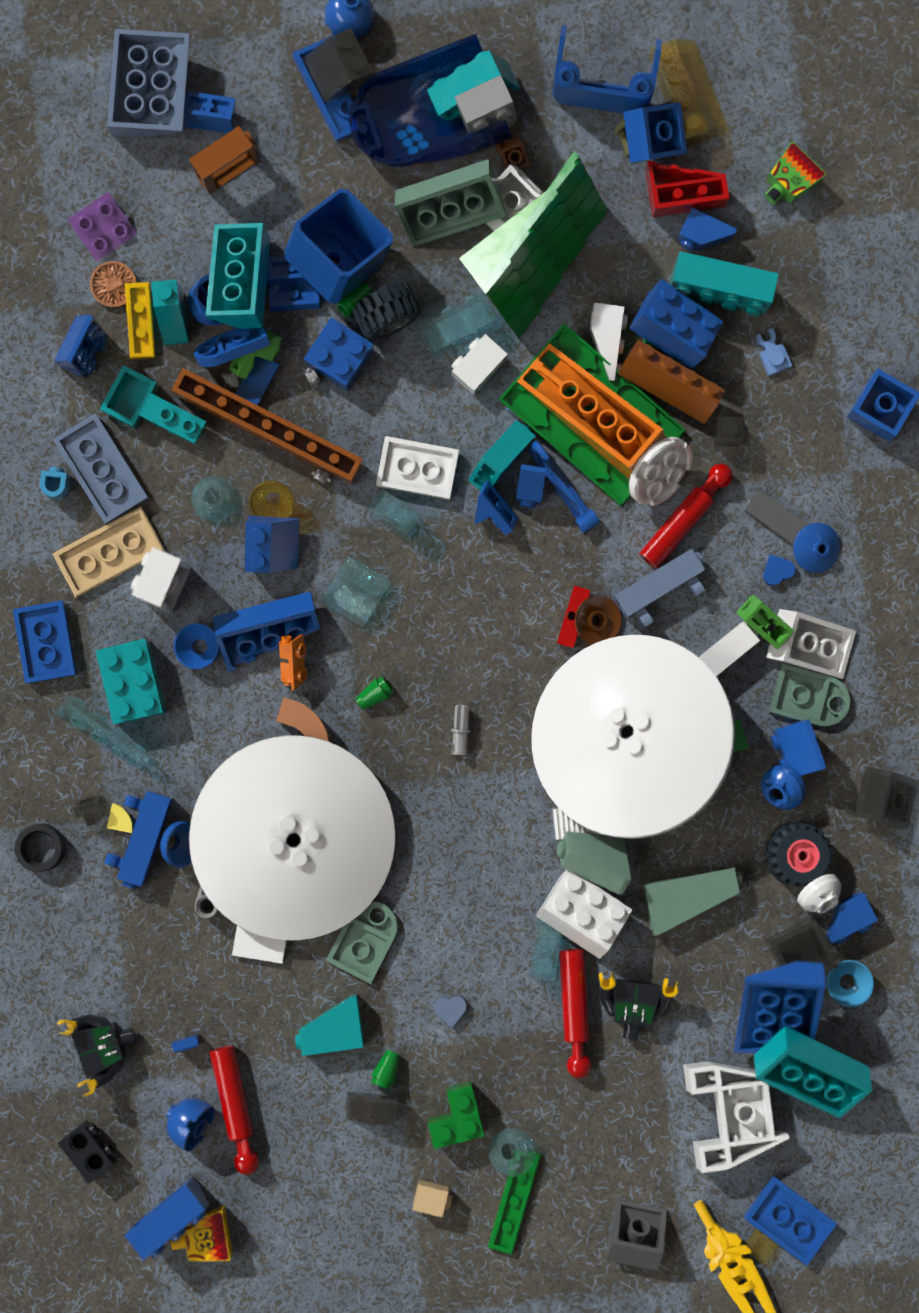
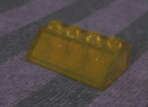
M673 39L661 43V55L656 79L666 104L681 102L686 147L729 132L695 40ZM655 46L651 47L650 53H649V57H648V58H649V61H650V63H651V66H652V61H653V55H654Z

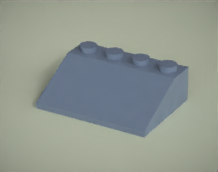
M115 29L107 127L113 137L142 138L183 133L190 33Z

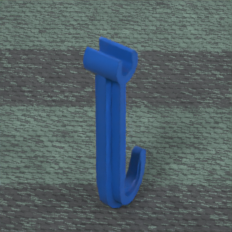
M539 441L531 443L529 450L532 458L538 467L546 468V478L576 518L575 523L580 531L584 534L599 524L598 516L592 509L588 510Z

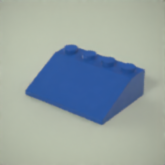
M793 962L745 977L734 1052L757 1053L784 1026L815 1040L826 987L823 963Z

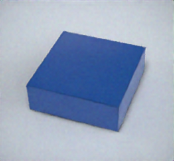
M198 1033L174 1040L171 1043L173 1052L177 1053L198 1047L201 1044V1038Z

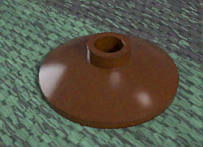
M601 595L585 599L579 605L575 615V627L578 635L584 642L590 645L616 637L621 627V613L616 603L610 598ZM593 616L597 618V623L594 625L592 624Z

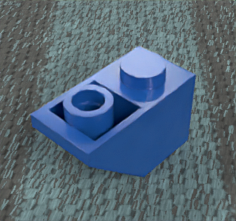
M855 893L838 902L826 934L828 942H836L839 945L848 941L850 934L856 931L864 933L873 928L872 923L878 920L864 893Z

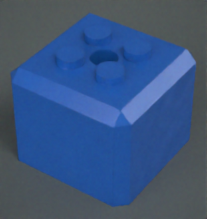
M338 189L296 221L285 249V259L329 303L338 304L380 270L393 243V234L349 190ZM328 257L335 258L338 264L335 265Z

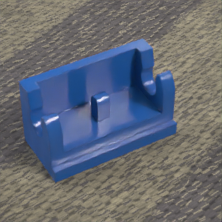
M186 91L184 127L229 133L234 129L236 99Z

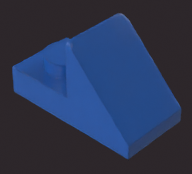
M486 481L478 496L474 524H478L491 517L494 525L500 528L506 535L513 531L518 516L492 484Z

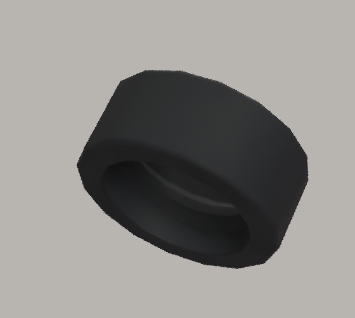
M34 824L26 827L19 833L15 841L14 852L17 861L23 868L32 872H45L55 868L62 861L65 855L66 844L63 835L57 828L49 824ZM36 833L49 835L55 844L53 856L43 863L32 861L27 856L25 850L28 839Z

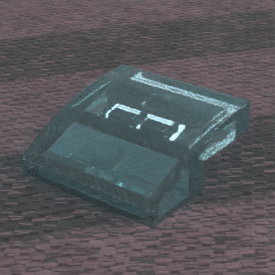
M349 555L324 594L321 602L364 627L392 581Z

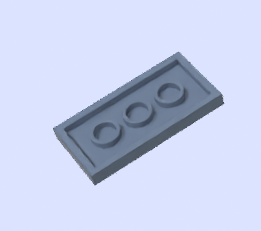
M96 413L53 439L106 525L149 499Z

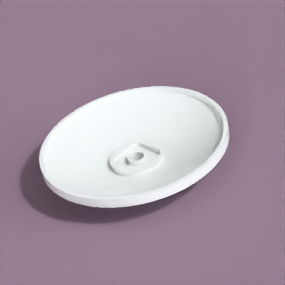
M647 635L613 637L597 642L571 657L547 684L537 705L532 726L534 764L540 781L549 797L568 817L580 825L600 834L617 838L632 839L655 836L673 830L692 819L717 793L727 775L733 755L735 739L734 719L728 697L721 683L708 666L695 654L672 641ZM625 726H632L634 729L633 735L628 739L622 738L621 730Z
M286 735L260 740L246 746L225 760L207 780L200 792L190 826L191 860L197 879L209 900L225 917L241 928L259 936L278 940H304L326 935L338 930L359 916L371 904L382 888L391 867L395 847V827L391 807L383 788L373 773L357 757L342 747L326 740L301 735ZM291 833H297L301 837V842L296 847H290L286 843V838Z

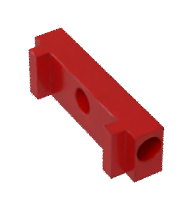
M573 586L556 644L574 648L578 633L575 627V619L569 620L567 614L572 612L576 615L579 605L589 597L590 590Z

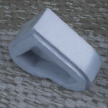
M452 996L450 999L440 997L435 1000L433 1010L439 1018L450 1027H453L465 1012L466 1001L461 996Z

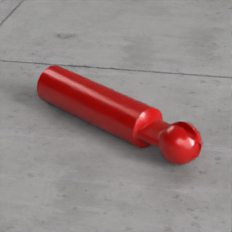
M720 463L710 468L708 480L701 488L694 487L638 553L643 560L655 569L661 566L714 503L712 496L719 488H724L731 483L733 474L730 467Z
M584 949L559 950L564 1041L572 1044V1055L567 1061V1070L574 1078H584L591 1070V1062L584 1054L583 1044L590 1040Z
M234 1045L210 1050L209 1053L228 1140L236 1142L238 1151L234 1159V1166L239 1173L250 1175L257 1170L259 1157L250 1148L249 1138L254 1133Z

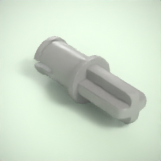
M458 704L455 706L454 728L451 729L453 732L451 754L467 755L468 733H471V730L468 729V705Z

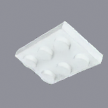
M385 436L376 486L450 500L459 450Z

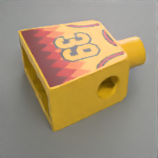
M225 1206L205 1212L206 1216L197 1224L193 1225L190 1222L184 1227L186 1232L175 1242L170 1239L172 1250L186 1248L189 1261L231 1260L233 1255Z

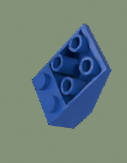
M82 315L75 317L54 359V362L59 367L83 378H86L88 373H93L97 364L95 358L99 351L102 352L105 349L108 341L106 332L93 316Z

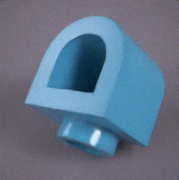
M50 467L49 471L41 470L40 488L45 495L55 500L62 499L67 495L70 475L64 473L65 469Z

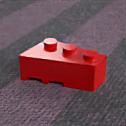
M647 160L645 176L652 218L689 213L692 208L703 211L726 207L729 201L726 174L695 168L694 170L679 168L678 165L672 164L671 166L655 163V161Z

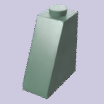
M567 831L562 841L558 842L557 855L560 856L561 867L616 894H623L631 881L624 838Z

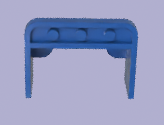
M562 25L552 89L553 98L558 103L618 113L650 107L661 55L660 39H656L651 72L635 74L631 78L629 86L579 79V67L574 62L562 60L567 29L566 25Z

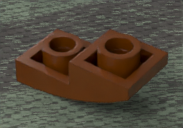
M514 124L510 128L505 129L511 133L513 139H503L502 137L506 133H503L501 129H499L500 131L497 130L498 137L495 136V132L491 133L494 137L493 140L498 138L502 141V143L495 146L505 170L509 165H515L520 170L531 166L523 142L520 141Z

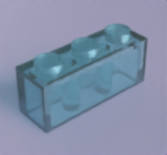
M483 293L478 296L477 294H472L463 300V304L457 307L454 305L448 306L441 311V315L435 318L430 316L419 322L420 326L416 327L417 334L430 358L497 325V318Z

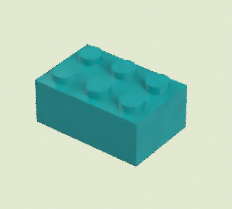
M144 638L95 650L113 725H122L167 713L148 639Z

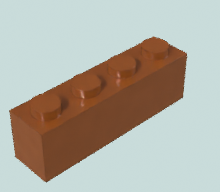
M637 340L618 373L620 376L703 424L706 423L714 412L724 393V389L720 388L717 384L708 381L693 370L684 367L640 340Z

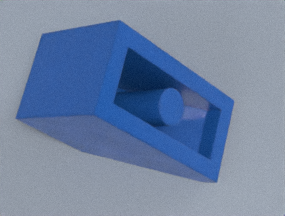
M692 208L677 241L681 242V247L686 250L694 251L696 249L701 251L732 240L737 229Z
M521 464L516 502H521V507L535 508V505L541 504L546 468Z

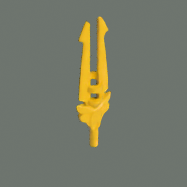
M703 1200L694 1203L696 1211L707 1228V1245L704 1252L706 1258L711 1259L709 1262L711 1272L718 1266L721 1267L718 1277L742 1313H755L744 1293L753 1289L766 1313H776L752 1259H744L742 1255L752 1252L747 1245L740 1244L742 1239L737 1233L728 1232L713 1220ZM735 1262L738 1263V1265L735 1268H729L731 1264ZM742 1279H747V1282L743 1285L738 1284Z

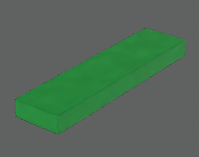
M516 1147L488 1242V1248L510 1255L513 1254L541 1154Z

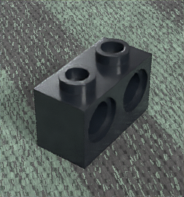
M85 1120L57 1144L89 1185L117 1161L115 1156L117 1154L109 1143L104 1144L99 1137L101 1132L94 1123L91 1122L89 1124ZM77 1134L86 1136L88 1141L86 1146L78 1144L76 1140ZM92 1155L101 1156L103 1165L96 1166L92 1162Z

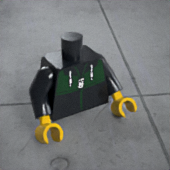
M611 972L609 979H604L603 974L599 973L601 985L600 1000L607 1015L613 1017V1020L617 1023H624L623 1038L638 1040L639 1025L651 1026L652 1022L658 1021L669 1007L672 998L678 993L679 983L676 982L675 986L669 987L667 986L668 979L663 980L662 990V986L657 983L616 979L613 972Z
M91 1014L73 1018L71 1021L63 1019L57 1022V1024H67V1030L59 1034H71L86 1079L91 1078L77 1085V1088L83 1084L88 1086L89 1091L82 1095L83 1097L91 1095L95 1088H99L112 1080L121 1069L123 1059L127 1056L124 1046L137 1042L132 1027L119 1032L116 1022L110 1023L105 1017Z

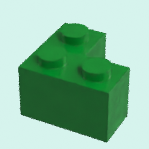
M472 1082L447 1087L446 1092L452 1113L428 1119V1127L434 1149L484 1137Z

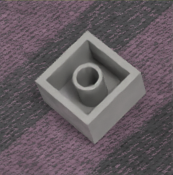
M501 75L455 96L460 116L472 142L485 140L491 133L499 129H508L514 122L518 121L513 100Z

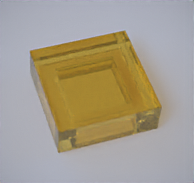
M756 1228L744 1245H747L752 1251L749 1254L764 1265L779 1244Z

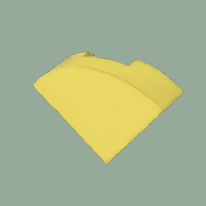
M112 803L107 828L132 833L133 822L129 813L122 806Z

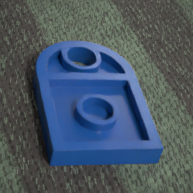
M264 325L263 328H234L201 343L195 349L194 356L199 366L213 367L271 344Z

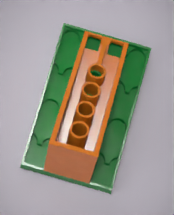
M563 323L499 400L538 436L566 458L569 463L622 507L631 497L629 492L630 477L642 455L662 439L668 437H678L681 439L685 435L686 430L631 381L620 376L617 369L615 381H609L602 361L609 366L612 364Z

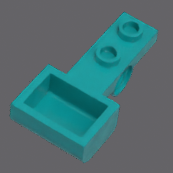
M123 365L100 410L134 429L138 427L143 418L157 427H163L169 433L175 434L196 445L207 422L155 396L159 387L156 381Z

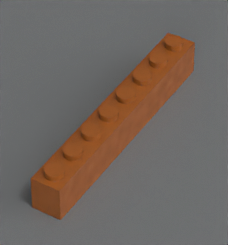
M182 368L171 389L176 397L352 486L364 465L363 459L184 368Z

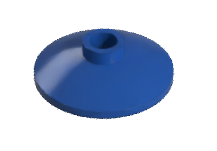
M808 524L799 531L794 540L793 553L795 560L802 569L808 572L820 573L826 571L836 562L839 556L840 541L838 535L827 524ZM822 544L823 549L822 552L819 553L818 548Z

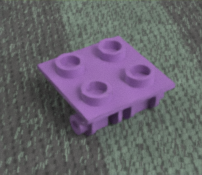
M106 192L67 219L96 262L137 234L109 192Z

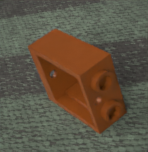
M240 126L189 159L195 175L208 194H211L258 162L256 142L248 131L244 133Z

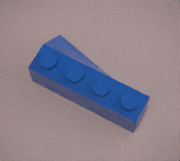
M311 591L213 617L215 636L228 673L235 670L237 664L245 661L248 664L256 660V656L266 651L271 653L279 649V641L284 635H289L294 640L301 634L306 636L320 629Z

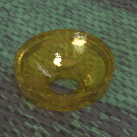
M267 480L259 483L252 490L248 504L253 516L290 518L294 511L295 501L292 491L288 486L279 481ZM270 492H275L280 496L281 501L276 505L270 504L266 500V495Z

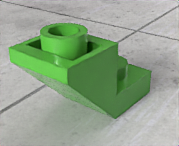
M267 330L266 333L271 345L232 360L229 370L238 377L247 379L248 374L254 367L255 356L273 361L275 355L280 350L281 337Z

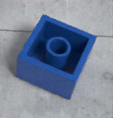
M681 102L623 112L630 163L687 154Z
M331 317L304 357V361L308 367L348 391L374 352V345Z
M877 368L870 375L846 417L890 442L897 436L919 398V392Z

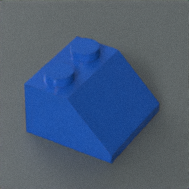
M249 516L246 521L245 572L273 573L297 569L300 518Z
M810 719L772 730L773 736H770L772 746L775 751L779 750L782 758L779 760V766L789 767L800 776L826 768Z

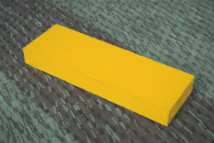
M150 282L125 283L130 359L156 358Z

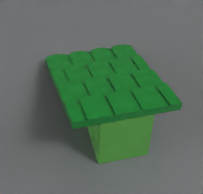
M573 151L546 192L459 258L518 339L542 310V303L558 285L562 278V273L585 246V239L606 213V205L575 151Z

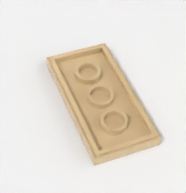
M139 507L52 554L75 598H78L140 565L147 551L150 552L152 547L163 552L165 549L143 508Z

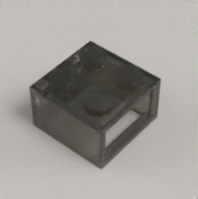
M808 918L765 939L777 967L793 962L823 963L824 973L838 967L815 919Z

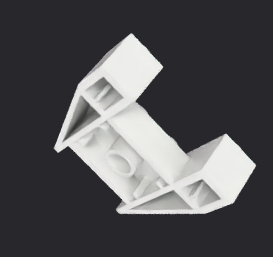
M710 1061L683 1064L686 1090L692 1095L714 1092L720 1138L693 1141L696 1168L701 1173L728 1170L789 1139V1134L783 1130L774 1131L768 1084L756 1079L754 1070Z

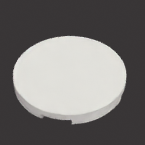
M668 437L651 446L639 459L631 474L629 482L631 497L640 505L650 504L651 506L658 505L670 498L680 488L678 483L685 471L691 468L692 450L690 446L678 437Z

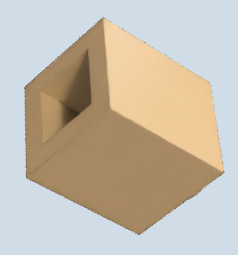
M419 1180L412 1210L443 1217L444 1210L449 1211L452 1195L448 1194L449 1187Z

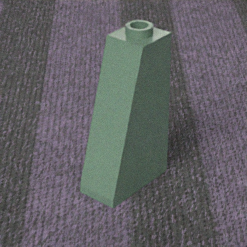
M727 867L642 884L652 934L654 936L660 935L739 894V887L742 886L740 872H735L734 867Z

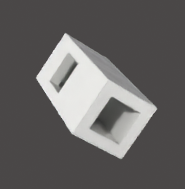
M743 621L698 658L717 676L760 641L757 637L759 633Z

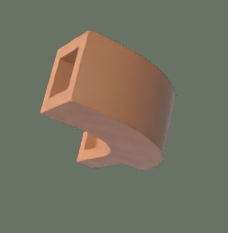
M283 697L276 722L295 727L304 736L330 742L324 723L313 710L300 702Z

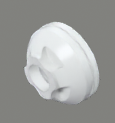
M834 874L821 876L809 883L801 891L797 901L805 911L825 913L838 904L841 883Z

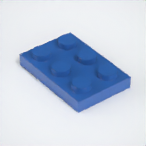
M60 600L13 609L25 684L77 675L65 602Z
M774 1175L743 1216L745 1220L805 1265L809 1264L837 1225L833 1219Z

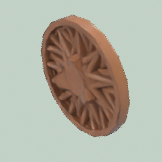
M108 261L99 265L93 271L90 279V290L94 298L101 305L110 308L126 305L125 283H136V278L132 270L124 263Z

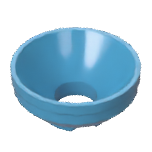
M840 961L832 966L826 978L828 993L840 1005L846 1007L859 1006L868 1000L873 991L874 982L872 974L865 965L858 961ZM845 974H850L854 978V985L848 990L840 986V978Z

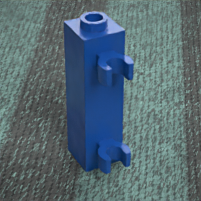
M146 791L144 799L131 795L126 796L124 805L140 811L125 856L123 858L116 854L107 853L104 861L107 865L120 868L117 879L123 881V886L137 889L138 886H145L174 800L173 798L152 791Z

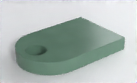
M781 664L769 713L799 721L810 719L811 724L817 726L837 724L846 716L850 707V696L847 688L841 681L827 675ZM834 697L840 698L843 702V708L839 712H835L830 708V701Z
M372 901L359 916L343 926L326 961L371 984L396 936L397 920L393 911L381 902ZM381 908L384 911L385 919L382 922L377 923L371 919L370 913L373 909Z

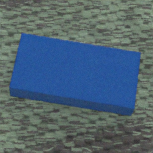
M255 356L252 371L248 374L247 379L243 378L235 394L259 406L280 367L279 364Z

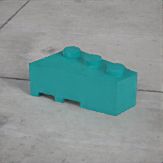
M488 50L478 53L475 59L468 64L458 66L454 73L448 77L435 81L434 86L427 89L438 115L447 121H451L460 116L455 100L457 95L500 75L507 89L511 87L515 91L520 87L509 63Z

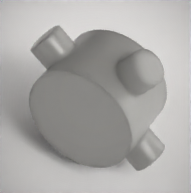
M307 368L305 376L310 385L317 388L319 386L318 383L321 381L314 369Z
M320 469L312 471L313 479L323 484L331 483L332 478H330L331 475Z

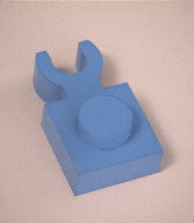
M773 329L768 331L769 341H764L760 334L756 336L757 344L764 347V351L760 352L759 356L768 377L792 367L783 343L775 345L776 334Z

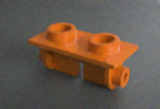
M303 634L294 640L291 639V636L284 635L279 641L280 658L288 659V662L282 661L280 663L281 681L285 686H292V690L303 684L307 677L304 660L306 645L304 644Z

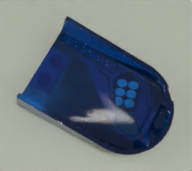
M477 34L379 71L360 86L354 102L351 103L349 125L356 144L368 158L384 166L405 167L453 159L513 139L506 120L469 134L461 116L447 121L438 115L427 89L434 86L435 81L448 77L454 73L458 66L468 64L475 59L478 53L483 52Z

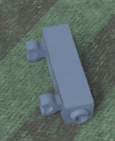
M690 549L613 596V599L625 618L635 613L640 624L645 628L654 622L645 609L649 604L684 583H687L694 597L705 591L703 585L696 577L705 570L703 567L705 561L698 551L695 553L693 549Z

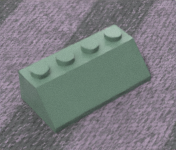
M489 159L398 189L395 192V208L413 247L506 217L498 180Z

